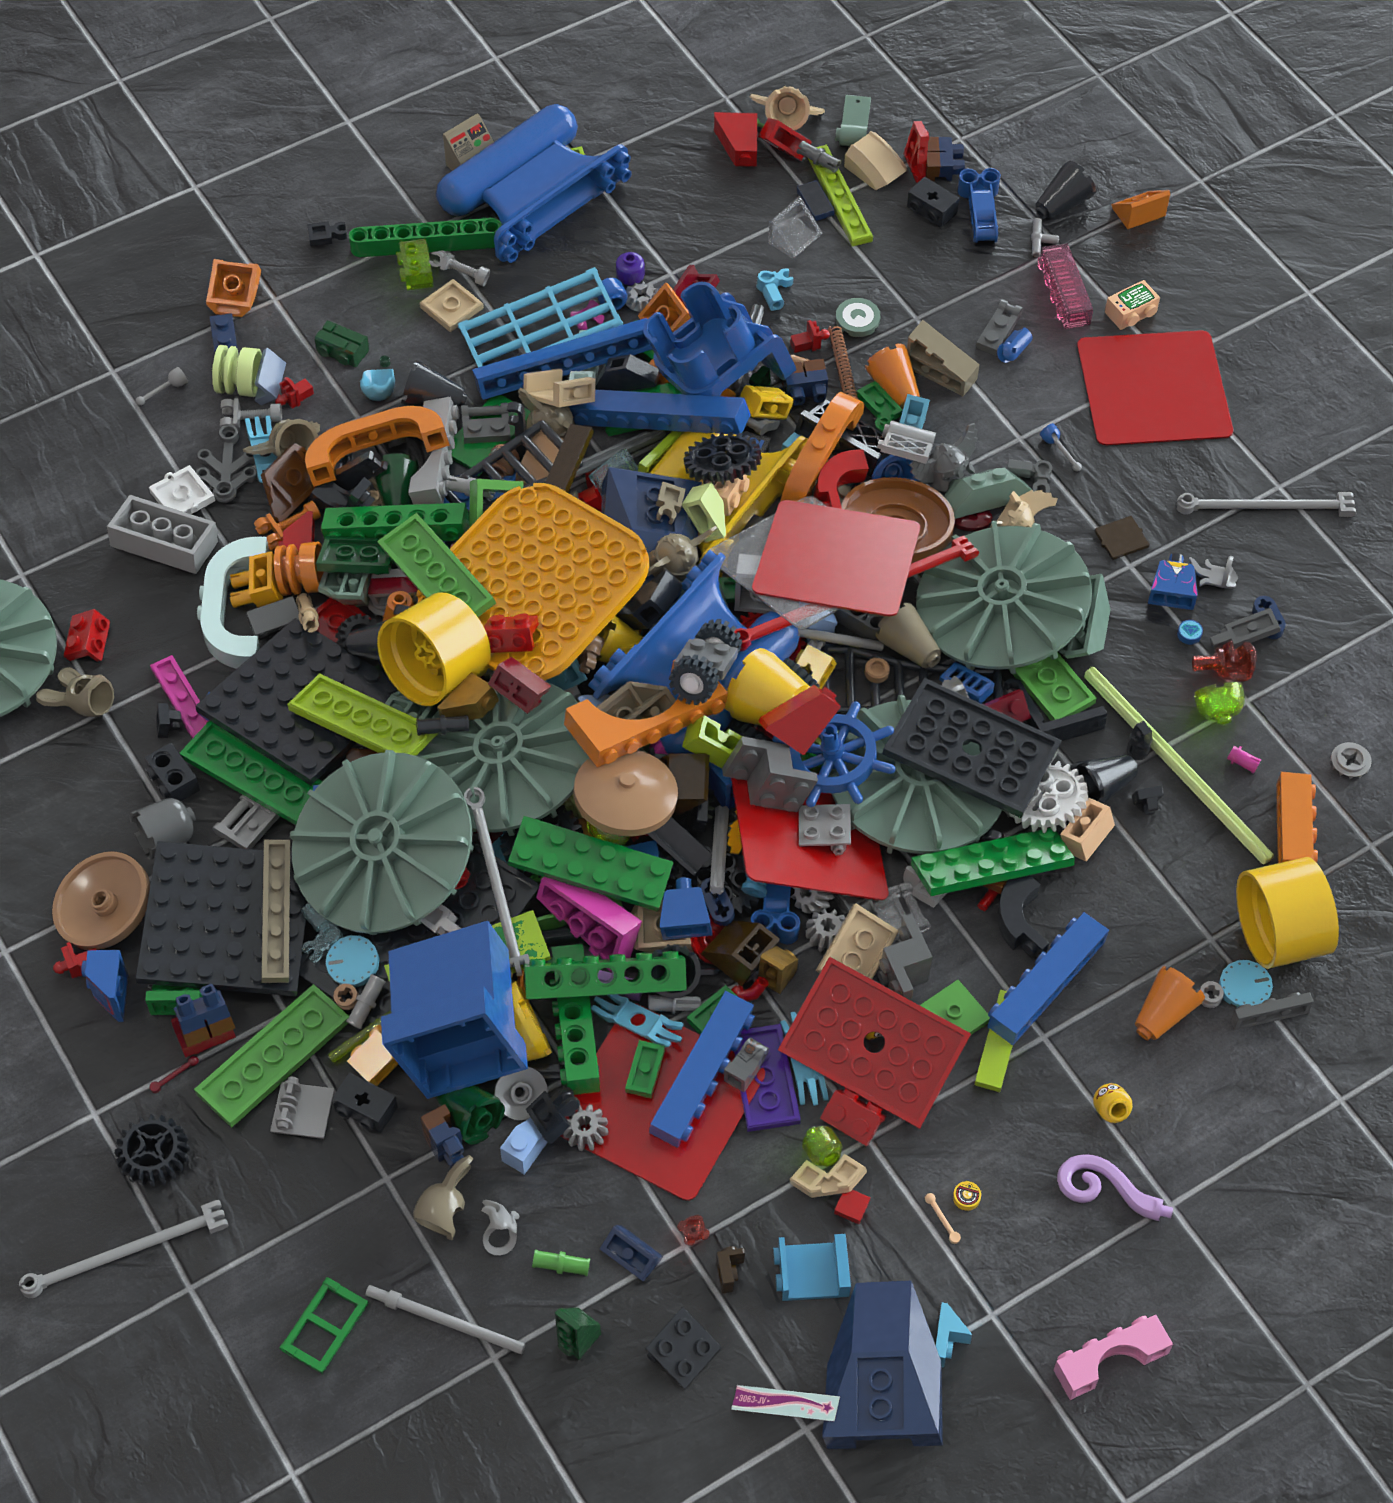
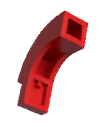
M863 449L839 453L825 463L814 489L815 505L842 509L837 488L848 483L864 482L869 468Z

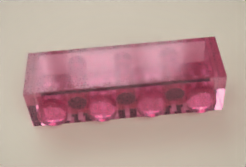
M1068 243L1042 247L1041 257H1038V267L1040 271L1043 270L1044 283L1050 289L1051 302L1057 307L1058 320L1062 321L1064 329L1090 325L1093 307Z

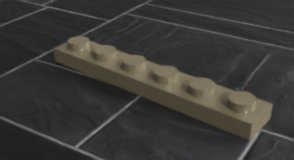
M264 840L262 983H289L290 840Z

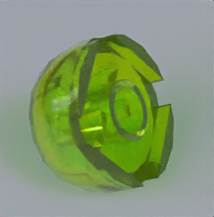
M1226 682L1223 687H1216V684L1195 691L1194 695L1195 704L1200 714L1207 720L1217 721L1218 725L1231 723L1232 717L1237 716L1245 704L1243 685L1239 682Z

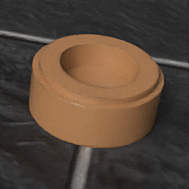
M881 658L870 659L865 665L866 678L874 683L884 682L889 676V664Z

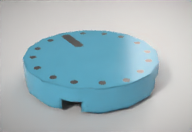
M349 935L339 939L331 946L326 957V967L331 978L339 983V985L351 984L356 988L365 985L371 974H376L379 967V956L375 946L368 939Z
M1238 960L1230 963L1223 970L1219 985H1221L1224 991V1000L1229 1004L1232 1003L1237 1006V1008L1244 1004H1251V1006L1261 1004L1269 999L1273 988L1272 978L1267 970L1260 964L1249 960Z

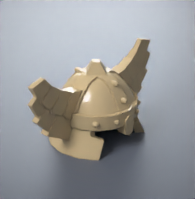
M784 86L774 90L769 97L755 94L750 95L753 101L765 105L767 119L779 120L793 130L802 127L806 123L809 114L818 115L825 113V110L822 108L810 106L807 96L794 87Z
M1031 490L1021 496H1018L1013 491L1009 496L1008 504L997 520V526H1023L1031 528L1035 523L1034 516L1045 508L1055 506L1058 498H1052L1051 493H1044L1042 490L1034 492Z

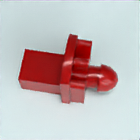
M809 320L807 321L806 332L791 335L790 344L794 353L809 349L816 351L821 349V340H827L830 337V332L826 329L819 331L817 322Z
M285 377L283 378L284 381L279 383L282 395H278L275 403H280L283 406L287 402L292 409L300 406L301 401L314 394L313 386L306 379L294 384L290 378Z
M592 486L578 493L579 500L602 513V496L597 487Z
M67 942V946L61 948L65 960L56 962L53 970L57 974H63L69 970L72 978L82 976V961H86L87 951L75 955L71 943Z

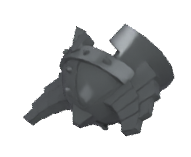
M975 423L967 425L963 435L953 445L941 443L939 446L935 445L936 448L929 456L926 464L913 461L910 464L912 467L910 472L915 475L914 478L918 479L921 483H928L935 490L948 491L949 480H945V478L953 476L963 478V470L965 469L970 474L975 473L974 467L969 462L970 456L976 449L975 445L978 440Z

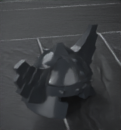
M667 944V946L657 949L652 953V957H661L662 952L677 951L678 956L682 955L685 958L687 990L657 992L664 997L682 998L695 989L701 975H713L721 971L715 965L700 964L695 953L691 952L686 946L679 944ZM654 966L651 970V976L653 978L662 977L665 972L664 966Z

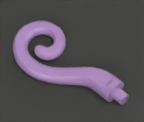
M1094 1155L1073 1156L1066 1160L1058 1170L1057 1182L1059 1188L1067 1198L1074 1202H1091L1101 1192L1102 1186L1099 1177L1089 1171L1084 1172L1082 1175L1083 1181L1089 1185L1087 1190H1078L1072 1185L1071 1178L1073 1173L1078 1170L1088 1169L1099 1172L1108 1178L1128 1206L1141 1216L1159 1221L1160 1216L1167 1218L1172 1216L1173 1208L1164 1206L1163 1199L1140 1192L1115 1165L1101 1157Z

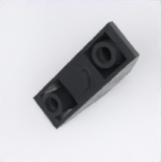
M631 354L612 357L607 360L596 378L595 390L633 391L656 387L660 372L658 368Z
M664 569L638 590L615 616L634 630L648 629L669 611L683 585L670 571Z

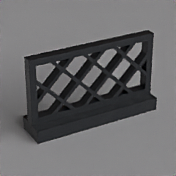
M826 399L810 412L804 410L800 413L795 433L809 439L830 401ZM859 419L853 431L845 429L831 453L835 456L845 451L863 449L869 468L867 475L872 477L876 466L883 459L891 455L880 452L881 449L877 448L879 439L883 441L885 439L882 438L883 432ZM847 431L856 432V434H848ZM867 443H875L876 446L867 445Z

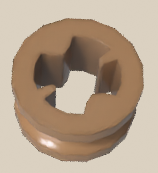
M341 984L334 991V1000L341 1009L351 1010L357 1003L356 997L359 993L353 985ZM349 991L352 999H347L344 1002L341 995H346Z

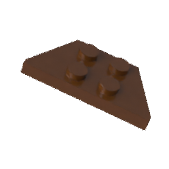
M296 443L291 444L261 474L273 519L276 523L284 521L316 488V486L313 487L306 468L305 455L307 450Z

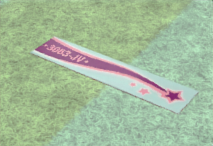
M737 1385L731 1410L835 1421L840 1396Z

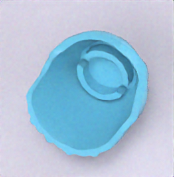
M394 370L364 371L360 380V387L364 395L374 401L388 398L393 393L395 387Z

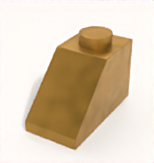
M470 673L437 708L440 715H445V717L468 715L469 720L483 718L488 711L495 707L499 699L494 688L488 685V682Z
M775 946L761 955L759 977H764L769 983L768 987L781 994L797 972L799 959L791 951Z

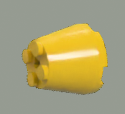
M759 648L745 657L743 660L745 666L740 671L737 679H731L727 689L728 696L725 709L738 721L762 726L758 722L761 716L808 689L810 686L774 653L764 648Z
M515 981L511 983L515 1028L525 1041L527 1061L543 1058L551 1054L552 1049L545 1033H542V1028L528 999L525 998L521 987H518Z

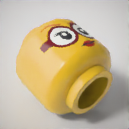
M1104 1084L1094 1094V1107L1107 1122H1122L1130 1115L1133 1107L1132 1099L1118 1084Z

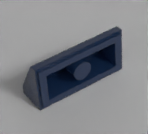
M621 1225L613 1226L600 1247L601 1251L642 1281H645L663 1258L661 1254Z

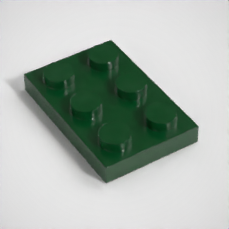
M326 536L316 566L317 571L328 573L350 572L352 574L374 573L382 575L390 573L393 560L377 542L381 538Z

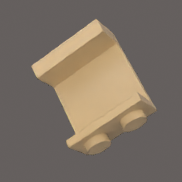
M562 369L524 374L523 389L539 402L556 407L595 402V378L586 377L562 381Z

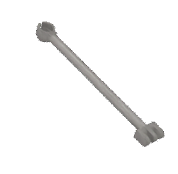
M1338 492L1336 500L1194 498L1190 493H1184L1178 497L1176 509L1182 514H1190L1193 511H1198V509H1338L1339 517H1352L1356 515L1352 492Z
M474 787V794L480 800L477 803H472L470 799L473 797L471 789L468 788L464 793V798L467 806L473 811L506 945L509 949L510 968L515 967L518 977L522 975L520 965L529 964V955L524 954L520 956L482 808L485 803L484 792L482 789Z
M215 1200L202 1205L201 1208L204 1214L202 1216L48 1274H26L19 1281L20 1291L27 1298H35L50 1284L208 1225L211 1234L223 1230L229 1225L227 1220L223 1219L225 1217L224 1211L218 1210L222 1207L220 1200ZM34 1280V1284L32 1286H25V1284L28 1281Z

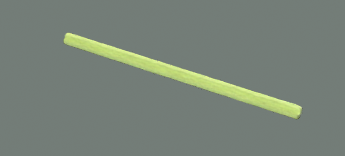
M1095 667L1089 668L1085 672L1084 678L1133 729L1141 721L1147 723V726L1152 730L1153 740L1151 748L1262 864L1268 863L1272 859L1273 853L1109 681Z

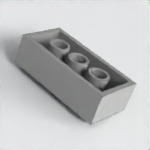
M132 495L128 496L107 526L111 547L197 574L218 543L216 522Z

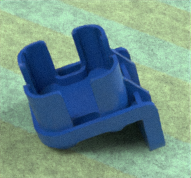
M707 282L694 283L682 291L681 299L691 319L676 331L672 332L664 315L660 312H656L649 317L643 327L644 335L654 351L653 358L659 372L685 395L720 396L726 388L741 376L754 370L760 361L782 380H785L796 371V366L782 338L776 334L773 335L768 326L753 323L743 304L737 303L730 293L720 295L717 289Z

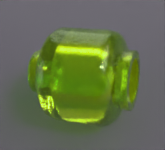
M828 1126L810 1128L802 1141V1148L814 1165L828 1167L835 1164L840 1158L842 1144Z

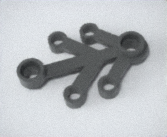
M225 425L219 430L221 442L224 443L222 463L212 456L211 451L208 449H201L197 453L200 464H208L221 475V481H218L210 475L208 468L201 467L196 470V474L200 479L213 488L214 498L221 503L232 501L237 495L236 490L244 483H252L257 480L256 469L254 467H246L240 476L231 481V476L246 464H255L254 457H249L252 453L246 454V452L232 463L233 448L239 440L238 430L234 425Z

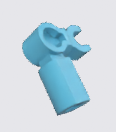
M781 269L778 273L775 271H761L758 274L757 289L763 293L771 311L779 310L784 305L777 287L780 285L789 287L793 284V277L786 278L789 276V269Z

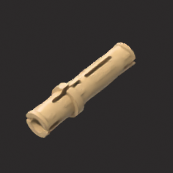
M302 593L296 598L299 621L305 631L307 629L308 632H314L319 627L318 613L313 607L311 597H307V594Z

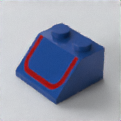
M120 950L87 951V959L82 961V976L86 977L87 988L91 989L94 999L118 1022H124L128 972Z

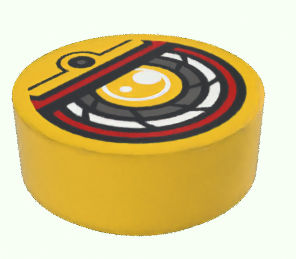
M964 1181L955 1187L953 1201L958 1208L969 1211L979 1205L981 1191L975 1183Z

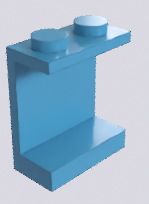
M834 1234L833 1243L785 1246V1238H779L778 1248H773L774 1265L780 1266V1274H776V1290L782 1291V1301L849 1297L851 1283L846 1234Z

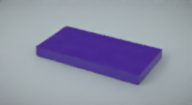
M781 1024L750 1028L749 1030L743 1029L740 1035L743 1040L737 1052H734L735 1057L749 1038H753L769 1048V1053L761 1066L765 1070V1078L761 1082L758 1080L757 1075L754 1079L760 1084V1087L750 1104H748L746 1091H740L747 1132L801 1124L788 1056L778 1051L784 1039Z

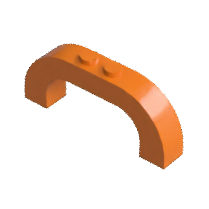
M839 392L832 399L800 452L788 477L780 502L790 500L811 503L812 491L822 467L827 462L845 429L853 431L864 411V403L843 392Z
M404 406L346 422L327 430L313 441L305 455L306 468L313 487L336 480L334 473L335 465L345 455L402 437H417L424 442L427 452L450 446L440 416L433 410L425 407Z

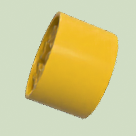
M435 593L384 622L378 633V653L387 676L406 698L422 706H432L441 702L470 673L482 677L489 668L488 663L491 660V650L482 623L466 603L448 593Z
M1303 857L1243 871L1239 875L1236 899L1241 927L1251 953L1263 968H1274L1332 954L1335 951L1339 937L1336 905L1323 871L1312 858Z

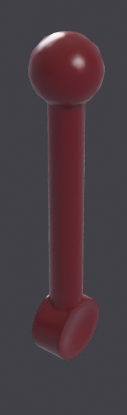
M191 1056L188 1062L159 1082H152L149 1086L151 1092L158 1093L161 1090V1086L190 1066H196L199 1059L196 1056Z

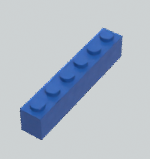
M1085 912L1078 919L1074 917L1069 922L1064 935L1061 936L1059 934L1055 937L1050 945L1051 949L1047 953L1043 951L1036 959V966L1032 970L1028 968L1020 977V983L1017 987L1011 986L1004 995L1005 1000L1000 1005L996 1003L989 1011L988 1016L990 1019L987 1028L994 1031L1011 1045H1014L1105 943L1109 929Z
M728 991L724 992L653 1118L649 1129L650 1134L677 1148L682 1140L685 1142L688 1140L693 1130V1127L690 1126L693 1119L701 1117L706 1107L703 1101L707 1095L710 1097L713 1095L718 1085V1082L715 1081L718 1074H724L725 1067L731 1061L728 1059L731 1051L737 1052L743 1040L740 1037L743 1029L749 1030L755 1016L752 1015L753 1004Z

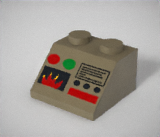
M475 114L443 134L446 165L453 171L494 143L479 114Z

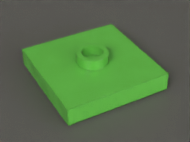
M956 980L920 1005L968 1031L971 1035L987 1025L990 1019L988 1013L959 980Z

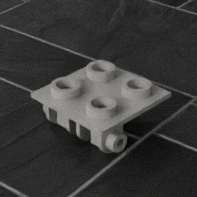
M850 804L815 805L812 808L802 805L799 809V846L830 845L835 855L843 854L846 850V845H851Z
M288 1077L287 1081L281 1082L270 1132L324 1139L335 1089L299 1084L298 1078Z

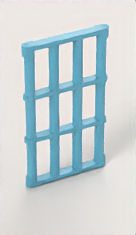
M594 267L586 270L583 274L554 286H547L544 290L510 304L506 303L503 307L471 320L458 323V328L461 330L479 368L482 367V363L523 347L525 353H529L531 351L528 344L562 330H565L568 338L547 347L623 325V321L620 319L619 314H617L599 277L598 271ZM595 279L598 287L557 303L554 295ZM597 296H603L606 303L565 319L562 313L563 310ZM548 297L553 304L518 320L515 319L512 313ZM608 311L611 312L614 318L576 335H573L569 328ZM557 313L560 322L523 336L520 328ZM508 314L510 323L470 339L467 333L468 330ZM516 331L519 339L477 355L474 347Z

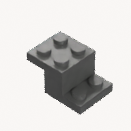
M748 737L740 738L722 768L723 776L747 780L751 805L792 812L799 811L818 782L817 773L793 769L789 745Z
M911 913L902 916L901 927L898 928L899 939L897 944L883 948L882 959L879 960L880 971H878V978L881 985L912 1001L913 986L929 981L933 957Z

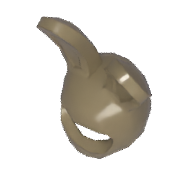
M70 667L64 668L58 673V679L66 687V692L42 689L36 694L37 702L44 706L65 705L77 714L88 717H99L107 713L114 700V689L107 678L103 675H81Z
M468 1155L459 1159L449 1170L442 1183L431 1185L423 1191L413 1211V1219L417 1223L446 1236L449 1240H453L456 1231L452 1218L456 1212L462 1211L465 1205L462 1194L455 1186L469 1172L471 1168L469 1163L473 1160V1157Z

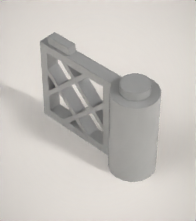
M891 421L890 425L885 424L882 438L885 439L884 441L879 439L877 448L881 449L880 452L926 464L931 454L936 433Z

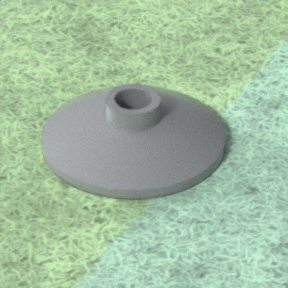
M528 1067L526 1070L500 1077L495 1086L494 1096L498 1097L501 1103L504 1104V1115L514 1120H527L531 1117L527 1113L526 1108L542 1092L546 1091L548 1093V1088L543 1076L535 1069ZM518 1087H522L523 1094L517 1097L515 1090Z

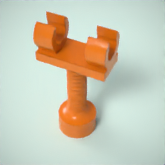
M313 501L303 505V511L284 520V522L276 523L270 513L266 517L258 518L254 522L255 529L260 535L267 533L270 529L273 530L274 533L267 536L268 547L271 551H274L276 546H279V541H283V531L307 511H313L314 521L321 518L320 512Z

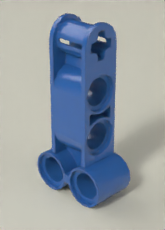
M987 168L981 174H978L973 169H964L959 175L957 192L961 197L968 198L974 243L978 241H994V243H997L998 241L994 196L998 194L1001 175L994 168Z
M768 883L766 885L767 894L764 897L763 910L755 911L751 916L750 922L766 925L767 927L765 928L780 939L779 942L792 944L799 937L800 919L795 913L789 911L791 887ZM789 926V927H792L793 929L787 930V929H784L783 927Z

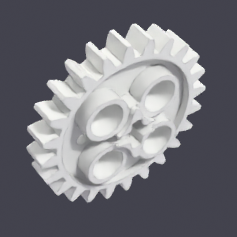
M1060 761L1054 766L1050 763L1023 817L1019 818L1009 813L1010 817H1014L1016 824L1022 822L1024 829L1031 825L1033 832L1038 827H1042L1043 833L1046 832L1047 827H1051L1055 832L1056 825L1059 824L1061 827L1066 828V821L1075 823L1074 815L1082 816L1081 809H1086V801L1088 800L1087 784L1084 783L1083 775H1078L1077 769L1071 771L1070 764L1062 768Z

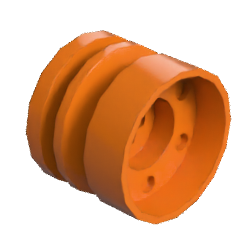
M319 541L302 543L299 552L294 544H290L288 547L285 545L276 546L274 551V573L278 589L283 596L291 595L292 592L295 595L300 594L302 586L307 593L319 592L318 587L324 571H317L316 566L322 548Z

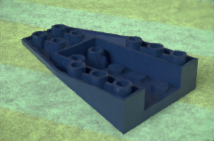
M608 467L602 482V513L635 532L643 541L647 553L655 550L658 544L657 541L670 533L682 534L690 540L698 537V530L683 506H681L679 513L676 512L675 520L671 525L669 524L670 518L667 515H662L660 520L656 519L660 508L656 506L662 482L686 489L683 501L692 487L702 485V482ZM653 574L647 576L641 588L655 576ZM682 588L678 593L677 597L675 598L671 607L678 601Z
M912 1281L855 1284L827 1364L825 1395L840 1396L835 1421L824 1420L822 1438L827 1449L856 1448V1440L911 1439L913 1446H943L941 1359Z

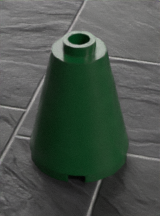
M407 454L383 455V460L380 462L384 460L388 462L387 470L374 477L383 506L412 505L409 487L411 477L418 471V460L416 458L414 461L410 460V455Z
M474 1085L435 1097L440 1106L446 1105L451 1115L452 1125L461 1131L462 1140L468 1144H478L489 1137L487 1132L492 1127L497 1129L504 1117L505 1106L501 1103L500 1099Z

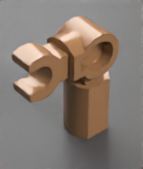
M597 635L576 658L580 664L579 671L589 674L590 669H595L596 658L600 656L604 645V638Z

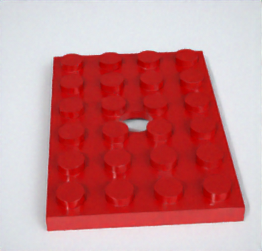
M829 956L778 1051L920 1129L971 1033ZM872 1032L880 1033L885 1039L884 1048L877 1053H871L864 1047L866 1035Z

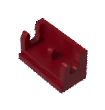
M513 657L498 664L488 685L527 714L541 704L542 700L540 698L551 688V685Z

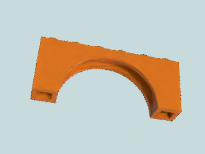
M718 681L717 688L705 703L702 704L700 701L699 705H694L692 700L689 705L686 704L687 699L683 698L680 701L677 698L675 703L665 712L640 720L611 716L599 710L586 699L566 708L564 725L596 767H600L614 762L623 755L632 754L649 743H656L662 737L675 734L691 723L694 724L697 719L704 715L708 717L712 714H719L725 709L728 692Z

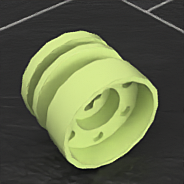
M219 345L215 352L212 367L214 391L220 394L226 391L227 394L231 395L237 386L240 396L256 397L258 387L255 385V380L262 357L261 350L244 347L240 354H238L236 346L228 348L227 345Z

